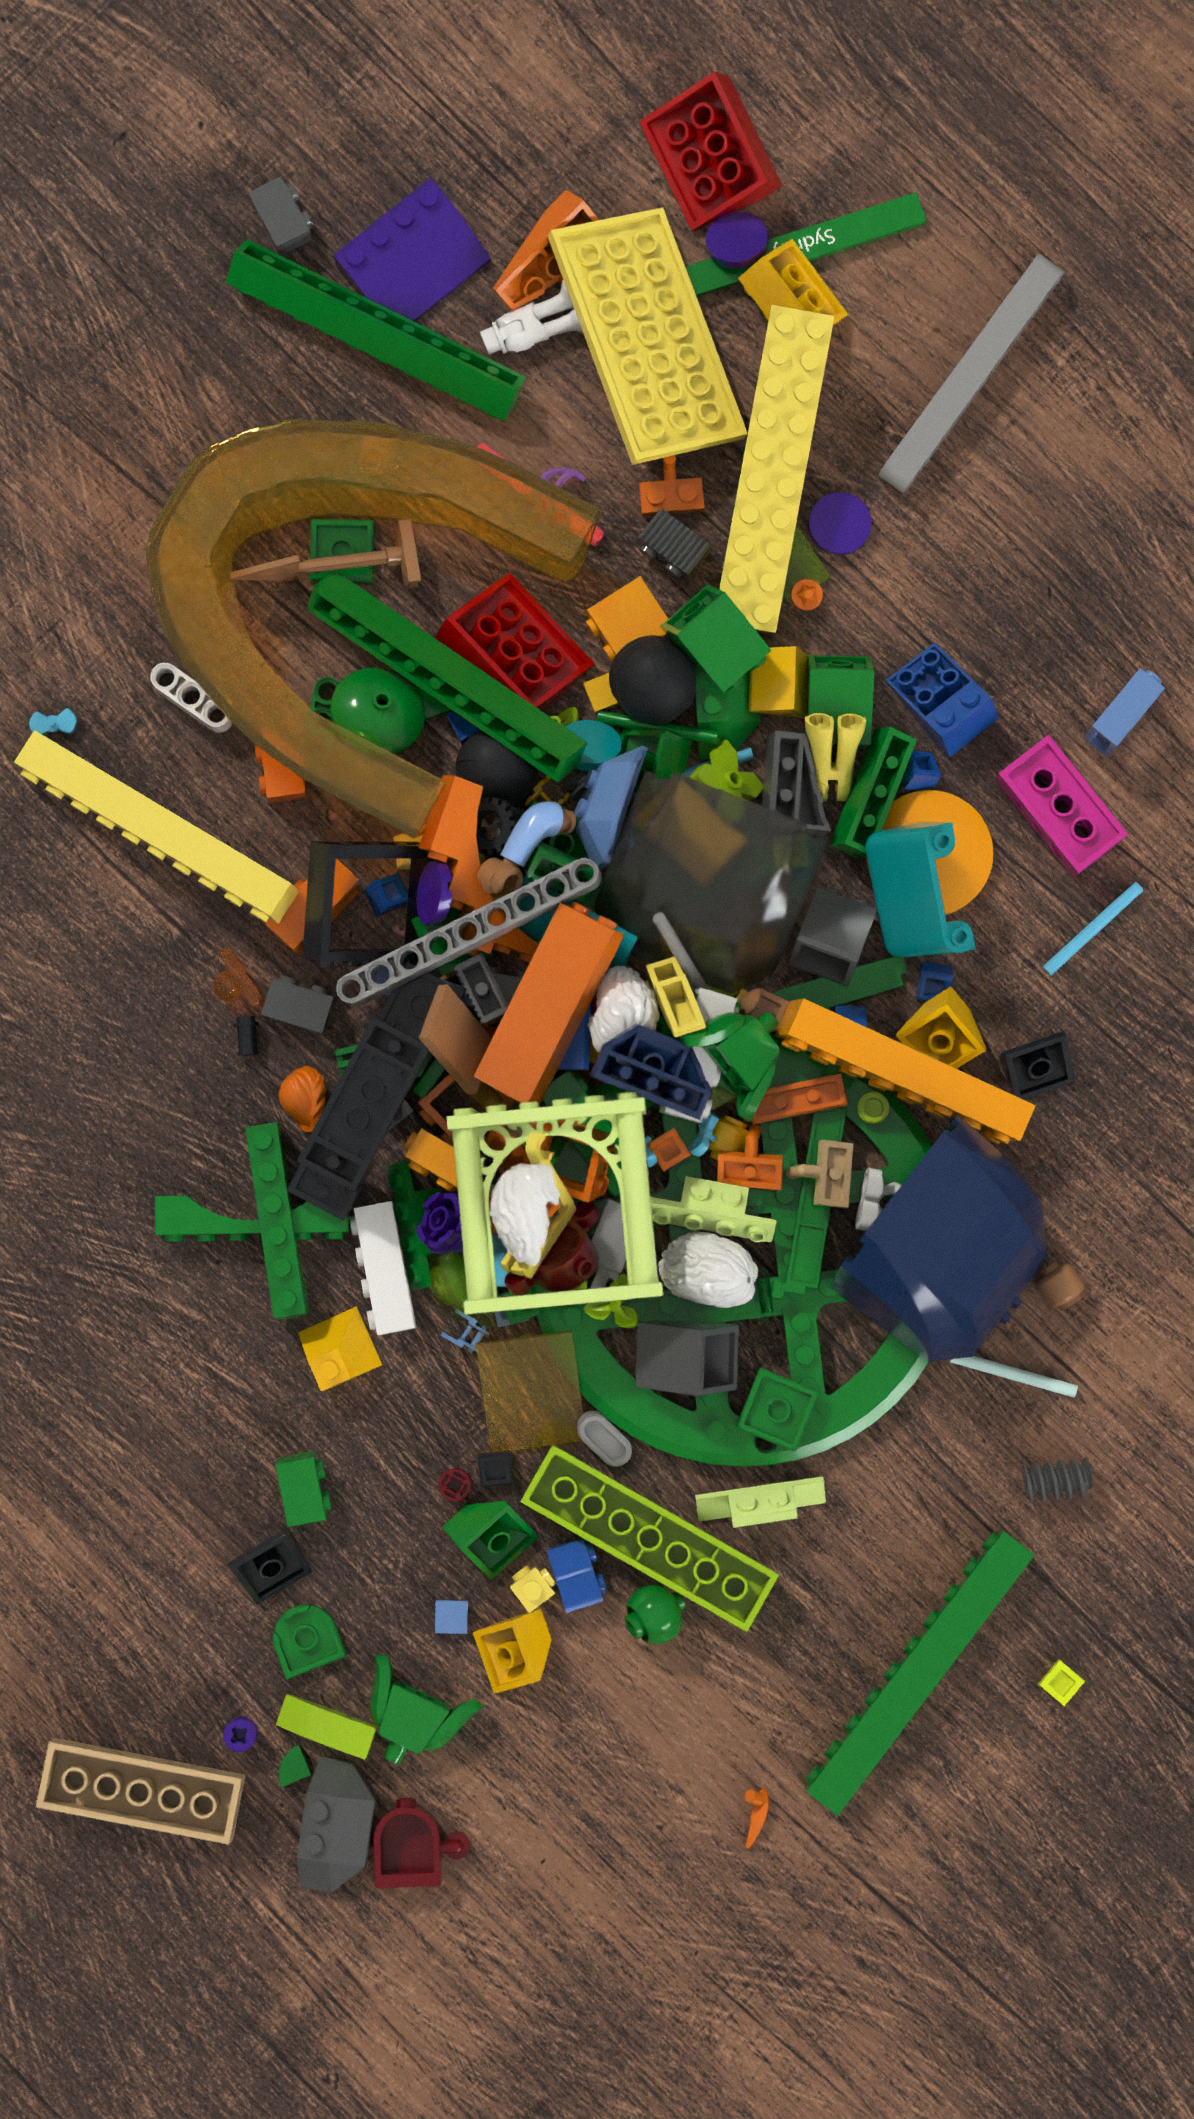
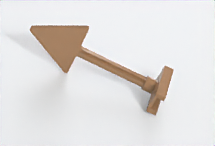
M411 519L398 521L395 528L397 546L385 547V550L308 559L303 562L299 561V555L229 573L231 580L293 581L295 574L298 572L317 573L386 564L387 566H401L405 590L418 588L417 582H421Z

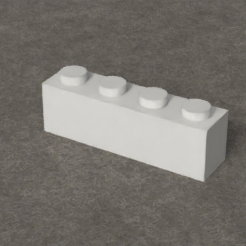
M701 987L694 989L693 994L704 1022L721 1014L739 1012V1007L735 1006L737 998ZM692 1047L702 1067L706 1081L709 1082L711 1088L716 1087L720 1079L721 1070L717 1068L718 1066L703 1047ZM708 1099L700 1120L661 1105L659 1112L691 1122L702 1123V1119L709 1116L712 1100Z
M389 1201L354 1208L355 1216H350L349 1219L352 1234L359 1235L361 1247L355 1248L358 1266H364L367 1278L362 1279L361 1284L364 1298H370L372 1310L367 1311L370 1330L376 1329L377 1335L380 1336L416 1329L398 1224L394 1214V1203Z

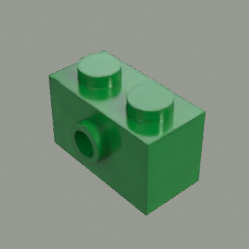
M315 1451L277 1457L275 1466L287 1526L292 1527L326 1520L327 1510L332 1509L329 1490L323 1491L321 1479L326 1478L323 1459L317 1460Z

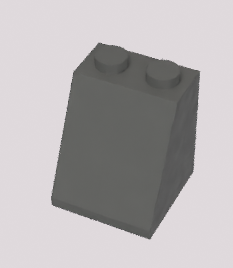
M817 887L788 965L848 987L877 909L871 907L869 903L863 900H852L841 896L834 889Z
M667 1320L638 1322L636 1333V1387L696 1396L737 1390L739 1325Z

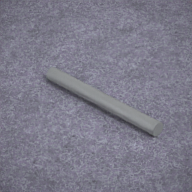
M663 913L655 914L653 916L654 924L693 988L701 987L710 990Z

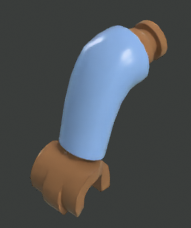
M541 802L525 811L513 828L500 854L504 857V860L490 858L480 866L477 880L481 883L483 891L489 894H497L503 888L511 892L521 888L523 876L518 866L524 867L534 849L543 839L553 837L558 832L571 833L576 825L574 812L563 810L556 802Z

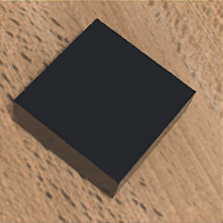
M510 1450L479 1453L477 1455L481 1488L513 1484Z

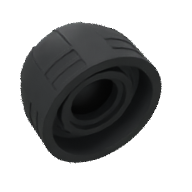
M656 635L639 637L626 644L617 653L611 664L609 672L611 692L625 712L637 720L653 725L669 723L683 714L694 700L696 694L694 666L688 656L668 638Z
M482 730L472 735L461 746L456 758V776L483 786L480 800L486 797L499 798L510 802L511 806L518 808L532 795L533 788L537 785L538 769Z

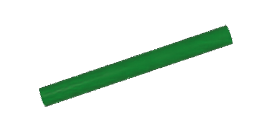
M599 711L597 714V721L607 725L629 729L666 730L684 739L716 745L720 741V732L672 723L653 725L628 715L607 711Z

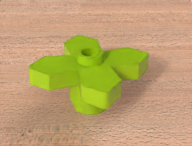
M724 740L718 743L709 753L711 765L705 763L697 767L690 776V781L697 788V794L709 805H716V813L729 826L737 822L744 814L745 810L742 800L750 801L756 798L763 790V784L753 772L738 771V753L728 740Z

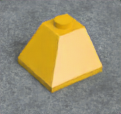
M951 986L925 1002L896 1033V1037L903 1045L956 1069L986 1051V1046L971 1010Z
M357 1306L298 1332L306 1358L320 1391L331 1389L382 1366V1362Z
M541 1609L524 1613L472 1632L494 1694L541 1680L552 1641Z

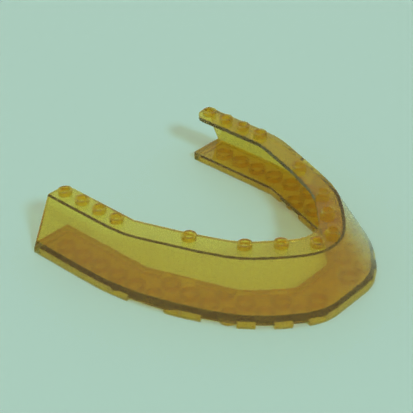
M297 418L284 420L280 424L262 428L256 426L236 433L237 436L221 443L215 442L200 452L187 466L155 520L147 541L146 561L151 593L158 617L172 648L214 704L241 732L276 761L304 780L414 839L423 835L429 815L444 790L446 781L314 713L274 672L255 648L245 629L234 582L230 579L229 574L232 572V563L237 550L245 541L255 535L315 516L343 515L397 521L411 519L412 523L461 530L555 580L567 582L578 575L586 561L601 508L483 449L452 438L448 440L427 433L399 428L398 425L352 419L350 422Z

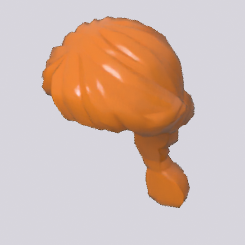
M305 1065L293 1070L282 1081L278 1096L282 1108L294 1119L303 1132L312 1133L326 1107L325 1093L327 1087L324 1083V1076L315 1068Z

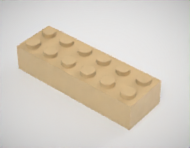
M54 1738L48 1744L36 1807L230 1844L234 1837L246 1775Z

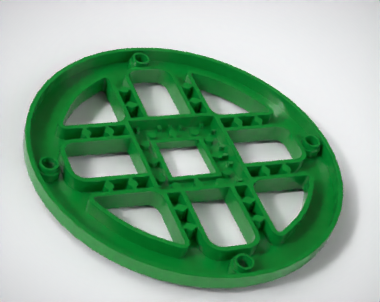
M770 1035L778 1045L779 1052L775 1057V1073L769 1088L820 1078L822 1064L810 1058L812 1053L799 1050V1052L790 1050L781 1045L782 1039L775 1037V1035ZM857 1076L856 1079L852 1078L846 1119L866 1137L886 1162V1167L874 1168L882 1170L885 1185L892 1182L902 1185L932 1147V1144L916 1119L889 1090L883 1092L869 1086V1079ZM605 1082L590 1096L604 1095L605 1101L618 1100L617 1094L631 1092ZM878 1092L887 1098L890 1107L889 1114L881 1123L871 1125L859 1118L857 1103L864 1094ZM644 1098L646 1102V1111H648L654 1105L658 1104L656 1102ZM662 1113L664 1133L675 1128L688 1148L697 1137L696 1123ZM792 1117L759 1124L762 1127L760 1135L762 1153L784 1156L783 1186L781 1190L749 1188L745 1210L747 1215L770 1213L771 1219L777 1220L773 1239L778 1277L769 1278L771 1292L773 1281L786 1283L803 1177L789 1179L786 1176V1169L788 1167L798 1165ZM606 1120L612 1127V1123L609 1120ZM557 1136L550 1149V1152H553L550 1161L558 1175L585 1184L589 1166L568 1138ZM691 1154L690 1157L668 1170L669 1183L662 1192L650 1194V1197L681 1202L685 1176L702 1179L700 1157ZM866 1169L851 1171L849 1205L860 1203L862 1183ZM894 1195L884 1196L880 1201H890ZM571 1197L575 1206L582 1202V1200ZM621 1198L610 1199L621 1204ZM608 1199L592 1201L599 1211L600 1217L595 1225L586 1233L587 1235L595 1234ZM653 1221V1227H669L670 1242L693 1231L709 1233L705 1230H690L683 1226L658 1224ZM838 1270L821 1272L818 1289L805 1287L804 1295L784 1292L783 1300L772 1298L774 1310L772 1313H761L757 1282L759 1279H756L754 1282L755 1293L749 1302L729 1308H717L679 1298L673 1295L670 1289L663 1290V1296L633 1298L622 1302L621 1306L632 1307L636 1311L639 1322L667 1320L722 1323L782 1316L789 1378L820 1391V1395L797 1452L777 1444H773L769 1450H761L756 1445L757 1436L736 1428L740 1416L731 1410L727 1391L702 1396L695 1395L696 1409L690 1411L657 1395L650 1389L637 1388L636 1379L617 1362L597 1337L599 1330L623 1328L615 1324L614 1312L611 1311L604 1320H597L585 1313L584 1307L587 1303L538 1307L541 1314L537 1315V1318L554 1357L569 1380L601 1414L631 1436L656 1449L684 1459L712 1465L737 1467L766 1466L795 1461L826 1451L849 1440L876 1422L902 1398L928 1364L927 1361L888 1332L874 1355L856 1374L830 1395L825 1393L817 1329V1314L826 1304L848 1302L829 1287ZM537 1285L531 1289L533 1294L552 1293Z

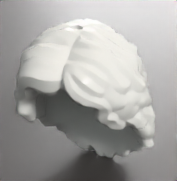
M617 965L609 968L596 994L597 1011L594 1015H590L589 1023L587 1024L590 1029L593 1046L598 1053L603 1044L634 1024H639L656 1031L660 1016L659 1004L648 980L644 981L639 977L637 971H634L632 968L627 969L626 966Z
M542 1163L517 1164L501 1176L492 1192L489 1215L492 1217L499 1238L502 1239L503 1244L508 1249L509 1255L513 1254L518 1262H525L530 1266H535L540 1262V1247L546 1244L547 1227L550 1223L546 1204L550 1202L558 1205V1197L561 1195L556 1187L553 1170L550 1165Z
M693 1231L692 1233L689 1232L686 1235H682L668 1244V1249L664 1250L661 1255L662 1259L658 1262L659 1275L664 1285L671 1290L673 1295L679 1298L717 1308H729L746 1304L753 1298L755 1293L754 1282L758 1277V1266L753 1261L751 1255L740 1244L727 1238H720L716 1234Z

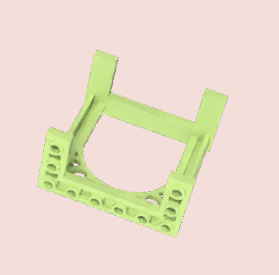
M636 1092L617 1094L618 1100L605 1101L604 1095L585 1097V1103L572 1104V1099L552 1100L551 1107L539 1108V1102L519 1103V1110L507 1111L506 1105L487 1106V1113H478L473 1108L455 1109L454 1116H447L448 1130L453 1133L468 1297V1300L464 1301L465 1314L664 1295L663 1282H658L643 1126V1115H647L644 1098H638ZM592 1117L587 1123L585 1131L576 1132L573 1129L574 1122L578 1121V1124H582L587 1118ZM557 1120H565V1122L559 1128ZM601 1120H609L612 1123L610 1135L603 1141H595L592 1138L593 1127ZM537 1122L536 1130L529 1123ZM545 1123L552 1124V1130L550 1132H545L543 1130V1125ZM507 1125L512 1130H518L517 1127L519 1126L522 1128L523 1134L518 1138H512L503 1126ZM494 1130L502 1134L506 1141V1146L503 1150L495 1151L488 1147L484 1140L487 1131ZM533 1131L545 1133L546 1136H567L583 1141L597 1150L609 1163L616 1176L620 1191L629 1285L497 1297L489 1215L490 1188L494 1175L503 1160L514 1149L527 1142L529 1135ZM619 1138V1145H615L618 1154L612 1155L608 1153L607 1146ZM480 1151L493 1157L492 1165L488 1167L483 1166L485 1157L481 1158ZM621 1161L622 1169L618 1167L617 1162ZM482 1174L487 1175L484 1182H483Z

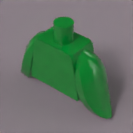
M766 1011L758 1019L754 1016L741 1015L737 1012H728L706 1021V1028L682 1035L681 1037L685 1046L703 1047L732 1086L738 1089L736 1099L738 1114L743 1119L751 1122L774 1077L775 1057L779 1052V1047L770 1034L779 1025V1022L771 1013Z
M375 1654L376 1673L371 1694L370 1712L373 1722L380 1728L379 1735L390 1740L383 1757L393 1763L401 1764L407 1750L420 1754L423 1750L434 1751L445 1746L475 1713L484 1708L474 1698L464 1701L450 1711L451 1705L397 1679L393 1684V1669L388 1655Z

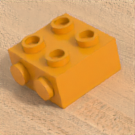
M641 576L587 609L588 620L585 623L591 634L595 638L600 636L606 646L602 649L611 663L626 644L639 637L656 635L670 638L660 627L668 617Z
M421 1129L418 1134L413 1132L404 1146V1149L407 1151L405 1157L410 1161L408 1166L425 1178L429 1173L436 1176L438 1179L435 1183L448 1192L458 1190L454 1147L424 1129Z

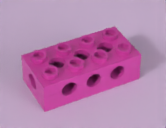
M1049 735L1007 766L995 778L996 783L1073 879L1128 835L1126 830ZM1034 777H1044L1048 782V787H1038L1034 782ZM1054 801L1064 802L1068 807V812H1058L1054 807ZM1074 826H1083L1088 832V837H1078L1074 832Z

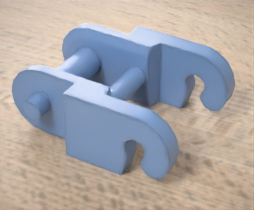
M456 1309L455 1312L469 1320V1325L458 1340L442 1332L441 1336L461 1348L464 1345L468 1346V1352L470 1353L474 1350L479 1353L480 1350L477 1346L484 1334L490 1335L489 1332L485 1331L487 1327L483 1325L480 1328L476 1325L478 1323L477 1320ZM472 1327L479 1331L472 1343L469 1344L465 1339Z

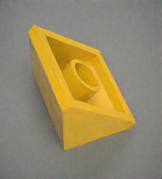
M796 646L770 647L771 651L766 655V661L760 667L754 670L750 669L748 712L805 719V716H807L809 655Z

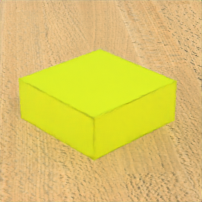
M1058 1659L1038 1685L1065 1706L1085 1681Z

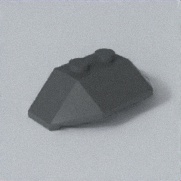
M326 1756L320 1757L306 1793L297 1852L301 1887L332 1893L367 1865L376 1799L358 1772L354 1761Z

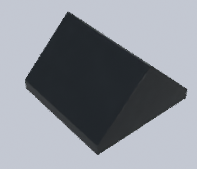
M1064 1031L1004 1051L998 1056L1011 1094L1018 1098L1026 1099L1075 1082L1067 1037Z
M288 1528L227 1563L257 1605L313 1572Z

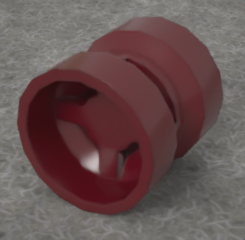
M452 1468L444 1472L438 1483L440 1493L450 1501H459L465 1498L472 1487L469 1474L459 1468Z

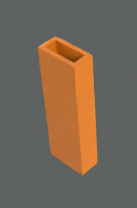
M573 901L571 906L559 903L473 1076L520 1103L539 1102L540 1105L625 935L615 929L617 926L616 922L601 915L598 920L589 916L590 909Z

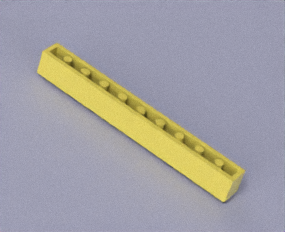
M35 730L14 761L15 764L23 769L20 775L30 782L37 784L39 780L47 784L45 790L55 797L62 799L64 795L73 800L70 805L87 815L89 810L98 815L96 821L112 830L114 826H117L123 830L121 836L130 842L138 845L142 841L149 846L147 849L149 853L162 861L165 856L175 861L172 866L187 876L190 875L191 871L200 876L198 882L212 891H215L217 887L226 892L224 897L233 904L241 907L245 903L252 907L250 913L265 923L270 918L279 924L299 893V890L287 880Z

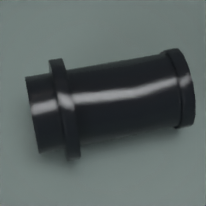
M255 1016L236 1017V1024L233 1025L237 1028L238 1056L258 1055L256 1026H259V1022H256Z

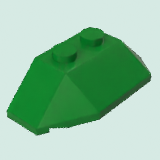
M693 664L696 675V694L694 697L696 728L720 732L719 743L728 740L737 751L760 724V713L748 712L750 670L742 676L743 680L736 688L731 691L726 690L723 693L716 689ZM697 741L699 761L710 760L709 753L716 744Z

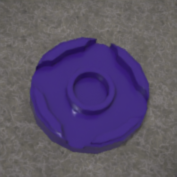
M733 212L722 215L707 230L706 248L710 258L714 262L715 260L720 262L721 266L728 269H742L752 266L762 254L764 256L768 248L769 239L765 224L757 216L746 212Z
M835 492L825 495L816 502L810 513L808 528L812 540L819 549L826 553L844 556L854 553L865 544L870 534L872 519L867 506L860 498L850 493Z
M428 862L420 876L417 889V912L420 921L424 925L438 926V923H442L446 919L450 909L452 890H447V882H452V874L450 868L444 862Z

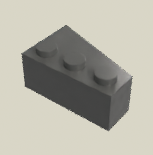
M775 730L767 737L760 831L823 837L831 831L829 822L826 821L822 805L823 798L821 792L819 793L815 777L816 771L807 735L804 733Z

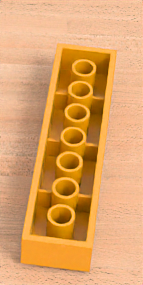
M804 998L789 1002L775 1034V1037L783 1040L782 1046L795 1052H799V1050L812 1053L810 1056L812 1060L824 1065H828V1063L840 1066L839 1072L855 1079L857 1076L869 1079V1086L883 1092L886 1090L895 1091L898 1093L896 1098L911 1105H914V1103L926 1105L925 1111L939 1118H943V1116L952 1117L954 1119L958 1116L976 1131H982V1136L985 1139L996 1144H1000V1142L1008 1144L1009 1141H1021L1036 1106Z

